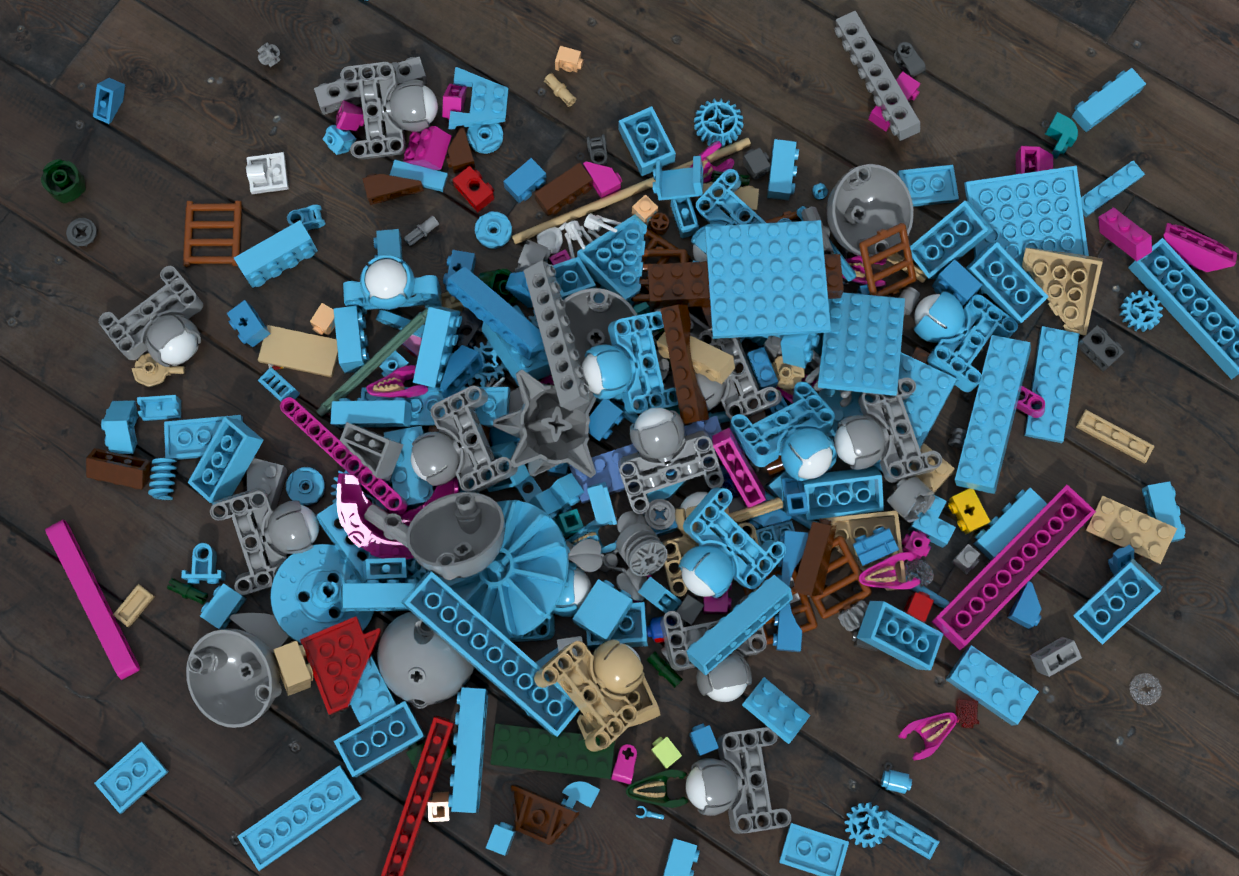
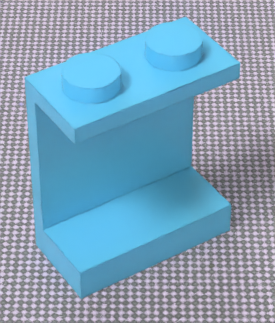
M693 156L692 168L662 171L660 160L656 161V168L653 169L654 180H656V182H653V192L657 193L659 201L703 195V165L701 156Z

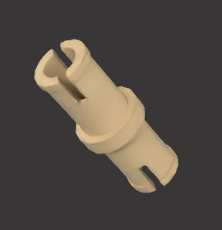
M552 73L546 76L544 82L554 91V95L560 97L568 107L572 106L576 102V97L567 90V86L561 83Z

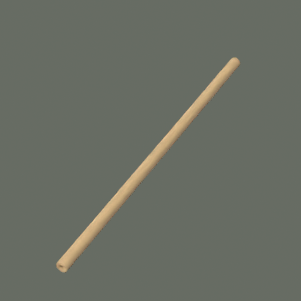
M747 137L716 150L707 156V159L710 163L751 146V142ZM693 160L670 170L689 168ZM651 177L512 236L515 244L537 236L546 229L561 226L565 222L568 223L652 188L653 182H656V180H654V177Z

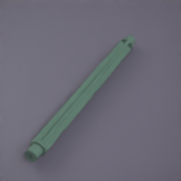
M428 308L423 312H419L415 318L322 403L316 412L321 417L329 413L332 408V401H339L340 398H345L426 322Z

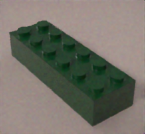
M495 724L490 764L611 779L615 741L603 750L592 752L587 749L582 734L561 732L556 737L544 729ZM596 737L595 741L599 746L600 740L598 737Z

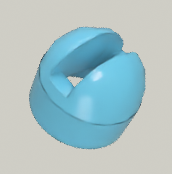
M818 183L813 186L812 193L816 199H823L827 196L828 189L823 183Z

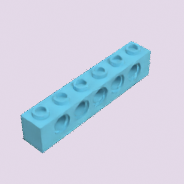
M336 501L317 514L316 518L359 580L364 583V561L358 559L357 553L364 552L367 559L381 558L371 555L370 552L361 547L359 548L355 544L349 545L346 542L345 538L348 534L344 528L338 529L334 525V521L339 520Z

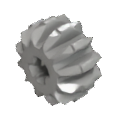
M861 600L853 604L848 610H843L838 616L841 625L847 631H853L860 627L868 604Z

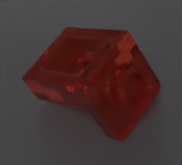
M957 699V724H961L962 728H973L974 725H979V720H977L978 701Z

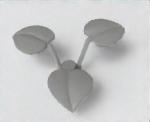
M634 511L623 513L617 521L618 532L621 534L624 529L633 524H647L644 515ZM585 539L577 543L570 550L568 559L586 572H594L598 569L603 572H608L611 569L613 572H623L616 577V583L620 591H626L631 595V599L641 602L644 600V597L638 591L643 583L647 581V576H637L630 568L626 571L625 568L616 567L618 564L617 549L604 555L601 553L599 542L593 539Z

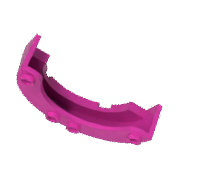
M339 473L337 482V513L340 524L348 534L349 539L359 548L361 547L370 552L371 555L379 558H414L409 548L395 539H387L381 529L364 519V514L373 503L363 493L357 476ZM454 477L447 484L436 486L431 497L423 505L399 515L402 522L409 527L416 514L429 503L446 495L458 493V478Z

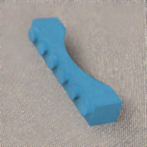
M785 531L784 535L780 536L779 542L786 546V554L778 563V567H781V575L777 574V577L787 586H790L794 569L802 559L808 539L807 532ZM789 602L778 614L774 615V626H777V634L773 633V645L776 646L777 651L800 652L802 630L796 623Z

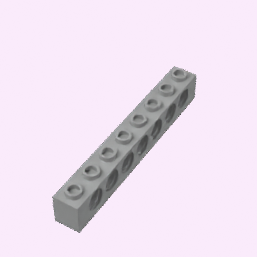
M853 11L836 19V27L834 28L836 36L838 38L841 37L844 50L846 52L849 51L852 64L857 65L860 78L865 79L866 88L869 93H873L876 106L881 107L884 120L889 121L892 134L894 136L897 135L899 141L919 133L920 121L857 12Z
M541 260L523 271L560 406L572 411L590 401L588 395L589 388L583 379L584 371L579 363L580 356L574 345L575 338L569 327L570 320L566 315L565 303L560 295L561 288L555 277L556 270L553 265Z

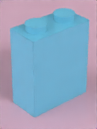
M598 579L573 617V622L602 641H609L633 605L631 595L624 590L619 592L614 589V585L607 580L601 581Z

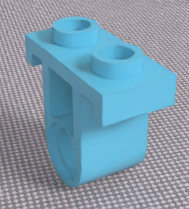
M200 543L193 549L192 574L182 570L181 578L188 581V584H200V581H207L208 584H219V581H225L226 573L222 570H217L216 574L217 553L215 549L206 543ZM204 550H208V556L202 559L201 553Z

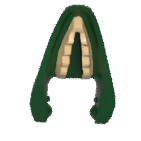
M671 769L654 774L630 784L626 788V794L632 799L669 808L680 807L688 803L689 799L686 797L676 798L675 800L669 799L667 795V780L670 777L684 779L687 773Z

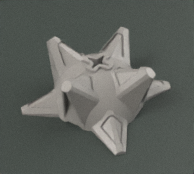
M519 370L516 373V378L524 403L520 409L493 420L494 427L520 439L511 457L510 464L516 468L528 463L530 476H536L561 463H568L589 478H592L596 471L587 443L589 440V412L596 400L593 392L589 390L590 401L570 411L560 406L555 385L540 383L524 370Z

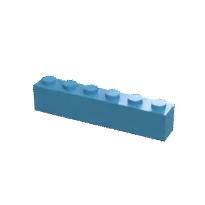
M465 266L448 278L446 290L449 294L458 299L464 307L472 311L478 319L485 322L492 331L499 334L506 343L513 346L520 355L531 360L545 349L540 330Z

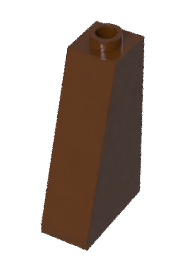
M820 518L819 521L812 522L793 592L808 596L823 595L837 525L831 524V520Z

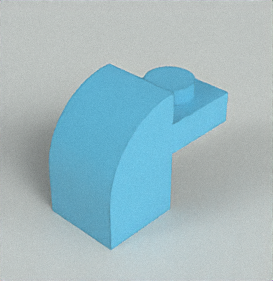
M582 781L571 783L562 792L569 796L568 800L563 799L561 804L573 809L576 801H579L591 808L600 789Z

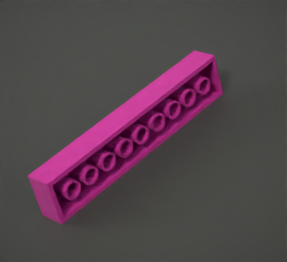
M1066 485L931 623L959 650L964 648L1096 511L1073 489Z

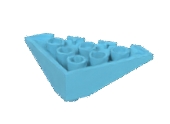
M635 214L614 227L618 230L616 233L608 231L586 245L584 250L580 249L577 251V257L581 259L591 278L607 290L620 295L626 301L640 293L641 284H639V279L642 276L643 262L641 260L645 251L644 234L647 232V225Z

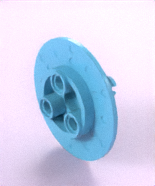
M318 544L313 545V548L306 552L293 553L283 562L273 579L270 599L275 619L282 630L299 643H301L300 639L355 616L358 617L361 628L364 630L373 616L374 611H341L342 584L346 580H359V578L335 545ZM330 575L335 576L337 583L329 582L327 577ZM323 589H326L327 592H331V596L327 598V595L324 594ZM298 594H306L308 596V601L301 602L298 598ZM330 609L337 610V618H332L329 615Z

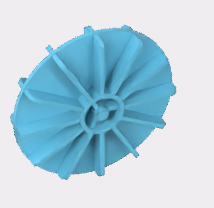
M505 500L497 502L504 515L505 534L501 550L494 561L483 571L470 577L446 580L440 576L439 578L505 637L511 640L523 638L525 634L539 626L546 618L550 620L552 617L550 613L559 602L564 587L568 588L569 586L566 580L570 549L566 545L565 538L557 523L546 512L530 503L519 500Z

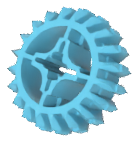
M714 98L712 104L707 101L705 106H700V111L697 110V117L694 118V129L698 130L697 136H702V142L708 140V146L716 141H720L722 147L725 146V142L729 145L732 144V140L736 141L738 139L737 135H741V129L744 125L740 109L735 110V104L730 106L729 100L723 103L722 98L719 102ZM714 113V116L712 118H708L707 121H704L708 115ZM729 125H733V127L728 132L724 133L725 128H728Z

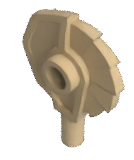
M148 353L142 355L138 361L136 360L135 368H132V372L138 383L152 387L162 383L166 376L171 374H185V366H162L152 359Z
M778 356L771 363L778 379L777 386L784 390L794 389L795 385L798 382H802V379L805 378L804 368L783 363L782 356Z

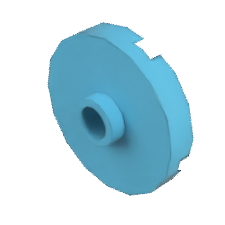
M482 123L471 124V127L467 130L466 136L469 146L478 153H492L503 142V131L499 123L482 125Z
M491 211L479 217L475 224V234L481 245L496 249L508 243L512 235V226L504 214ZM492 229H496V230H497L496 233H491L490 231H491Z
M301 467L289 475L286 482V491L290 499L300 501L303 506H310L322 498L325 492V481L317 470L310 467ZM305 484H309L308 490H303Z

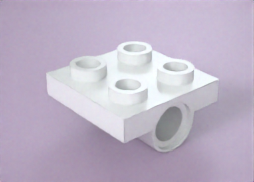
M284 152L247 157L246 172L251 194L289 189Z

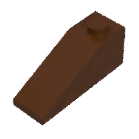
M369 174L362 178L370 205L424 191L419 180L385 174Z

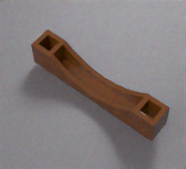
M678 304L661 308L680 416L684 424L709 420L706 401L697 383L690 352L691 321L688 305Z

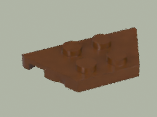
M511 785V792L514 791L515 804H513L515 830L543 843L553 844L580 813L523 787Z

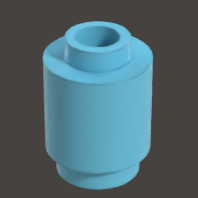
M884 770L881 779L882 787H885L886 790L903 794L907 790L910 791L912 779L909 778V774L894 770Z

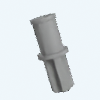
M430 216L421 225H416L417 228L404 237L406 243L412 246L422 237H427V233L438 226L439 223L434 216Z

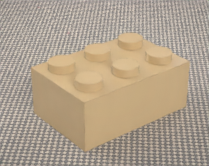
M294 641L273 649L279 673L288 696L310 688L311 681H313V671L310 663L306 664V653L303 645H298V642Z

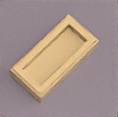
M138 584L115 611L113 616L127 627H130L155 596Z

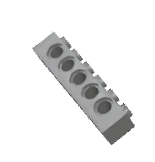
M410 57L406 61L390 63L396 69L398 85L409 80H421L428 84L420 57ZM384 68L382 72L383 76L390 75L391 68ZM372 70L364 73L365 78H370L373 75ZM404 72H409L408 75H402ZM354 75L352 77L346 78V80H352L354 78ZM341 78L335 82L323 83L314 88L323 115L338 111L343 100L354 105L362 104L360 86H349ZM379 85L380 98H382V97H381V89H380V85ZM351 88H357L355 91H349ZM334 93H339L336 97L332 96Z

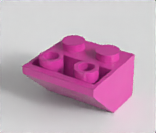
M436 126L428 127L420 132H412L409 137L408 147L404 153L403 162L433 170L442 169L452 136Z
M1021 146L1016 153V174L1053 169V154L1041 147Z

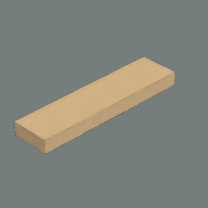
M1084 410L1076 425V428L1142 463L1147 462L1154 448V445L1088 410Z

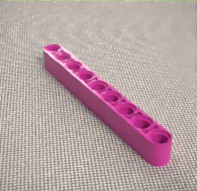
M291 397L282 400L280 404L281 411L349 474L357 476L359 483L387 509L397 515H401L407 510L406 500L383 479L376 478L372 474L373 472L364 466L356 455H353L334 434L300 403ZM294 405L293 410L289 411L290 407ZM307 417V420L302 423L303 418ZM320 428L319 433L314 435L315 431ZM333 440L332 445L327 447L328 443ZM346 452L345 457L340 459L341 454ZM359 464V468L353 471L354 466ZM372 476L371 482L366 483L367 479ZM386 488V492L380 496V491ZM399 500V505L393 508L394 502Z
M62 519L45 529L46 534L117 676L123 680L140 671V666L116 618L113 616V612L68 523Z

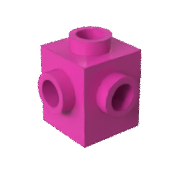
M912 531L903 538L902 551L903 553L915 554L913 560H919L922 556H927L931 548L929 546L931 540L921 531ZM915 542L920 544L921 546L917 547L915 545Z

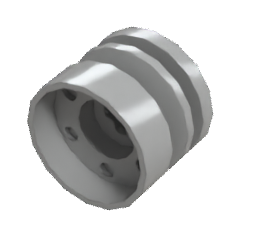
M637 523L630 525L622 531L617 539V551L631 571L637 576L651 575L665 564L667 549L647 524Z

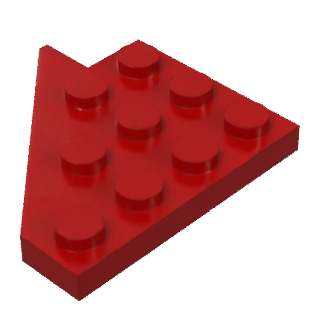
M357 616L300 639L328 715L349 707L381 634L380 628L364 634Z

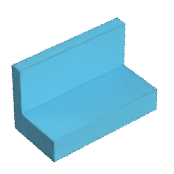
M606 482L588 486L587 490L597 525L611 521L613 525L617 524Z

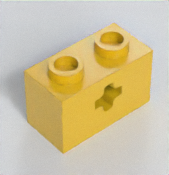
M967 489L948 500L949 509L958 518V527L965 534H969L990 523L974 489ZM964 510H970L971 513L965 514Z

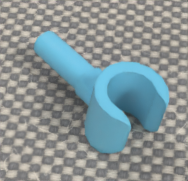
M644 806L637 807L643 808L645 811L643 816L636 815L638 818L653 817L664 819L663 814L648 811Z

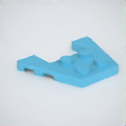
M455 67L453 85L472 87L470 113L450 111L448 129H455L456 126L462 125L464 127H471V124L477 123L486 125L505 122L508 88Z

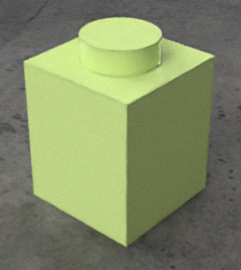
M660 737L652 743L654 748L651 751L666 769L682 756L668 737L665 739Z

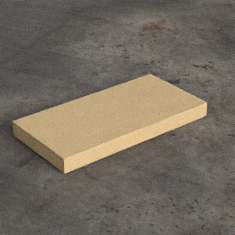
M267 325V329L271 334L263 339L258 362L333 377L338 358L337 339Z

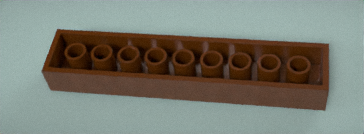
M840 254L824 255L828 299L841 298L844 288ZM707 261L648 265L650 309L665 308L678 304L688 305V307L710 306Z

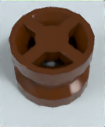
M663 213L654 214L651 218V231L657 235L665 234L669 229L668 216Z

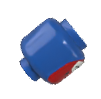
M663 616L652 618L650 625H647L648 637H652L656 643L664 642L660 625ZM670 617L666 618V622L668 625H675L674 619L671 620Z

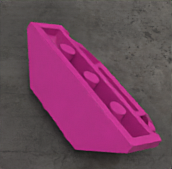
M1171 223L1166 224L1164 231L1166 242L1187 264L1195 269L1211 272L1232 267L1236 264L1238 253L1231 251L1220 242L1184 226Z

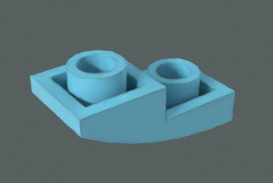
M792 521L756 530L759 546L761 547L767 540L779 541L780 536H783L785 531L795 532Z

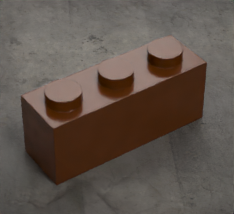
M578 163L534 193L535 200L547 216L555 215L560 212L564 205L572 204L579 195L588 193L593 187V179L581 163Z
M94 448L86 457V477L97 481L110 482L115 485L143 489L150 480V460Z

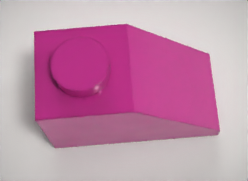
M449 83L443 95L442 117L450 119V111L464 113L467 86Z
M343 100L336 115V128L357 131L359 125L363 126L364 124L363 109Z
M587 161L583 163L584 169L593 179V187L600 198L621 190L622 179L617 172L614 173L612 168Z

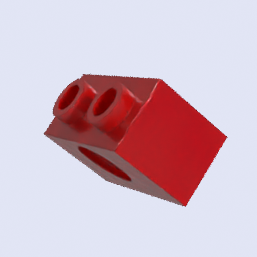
M469 166L452 180L454 187L478 213L494 200V189L488 182L484 183L483 177L478 170H473ZM478 186L479 189L473 191L471 190V187Z
M915 592L908 597L903 612L924 623L934 600L930 599V595L927 593Z

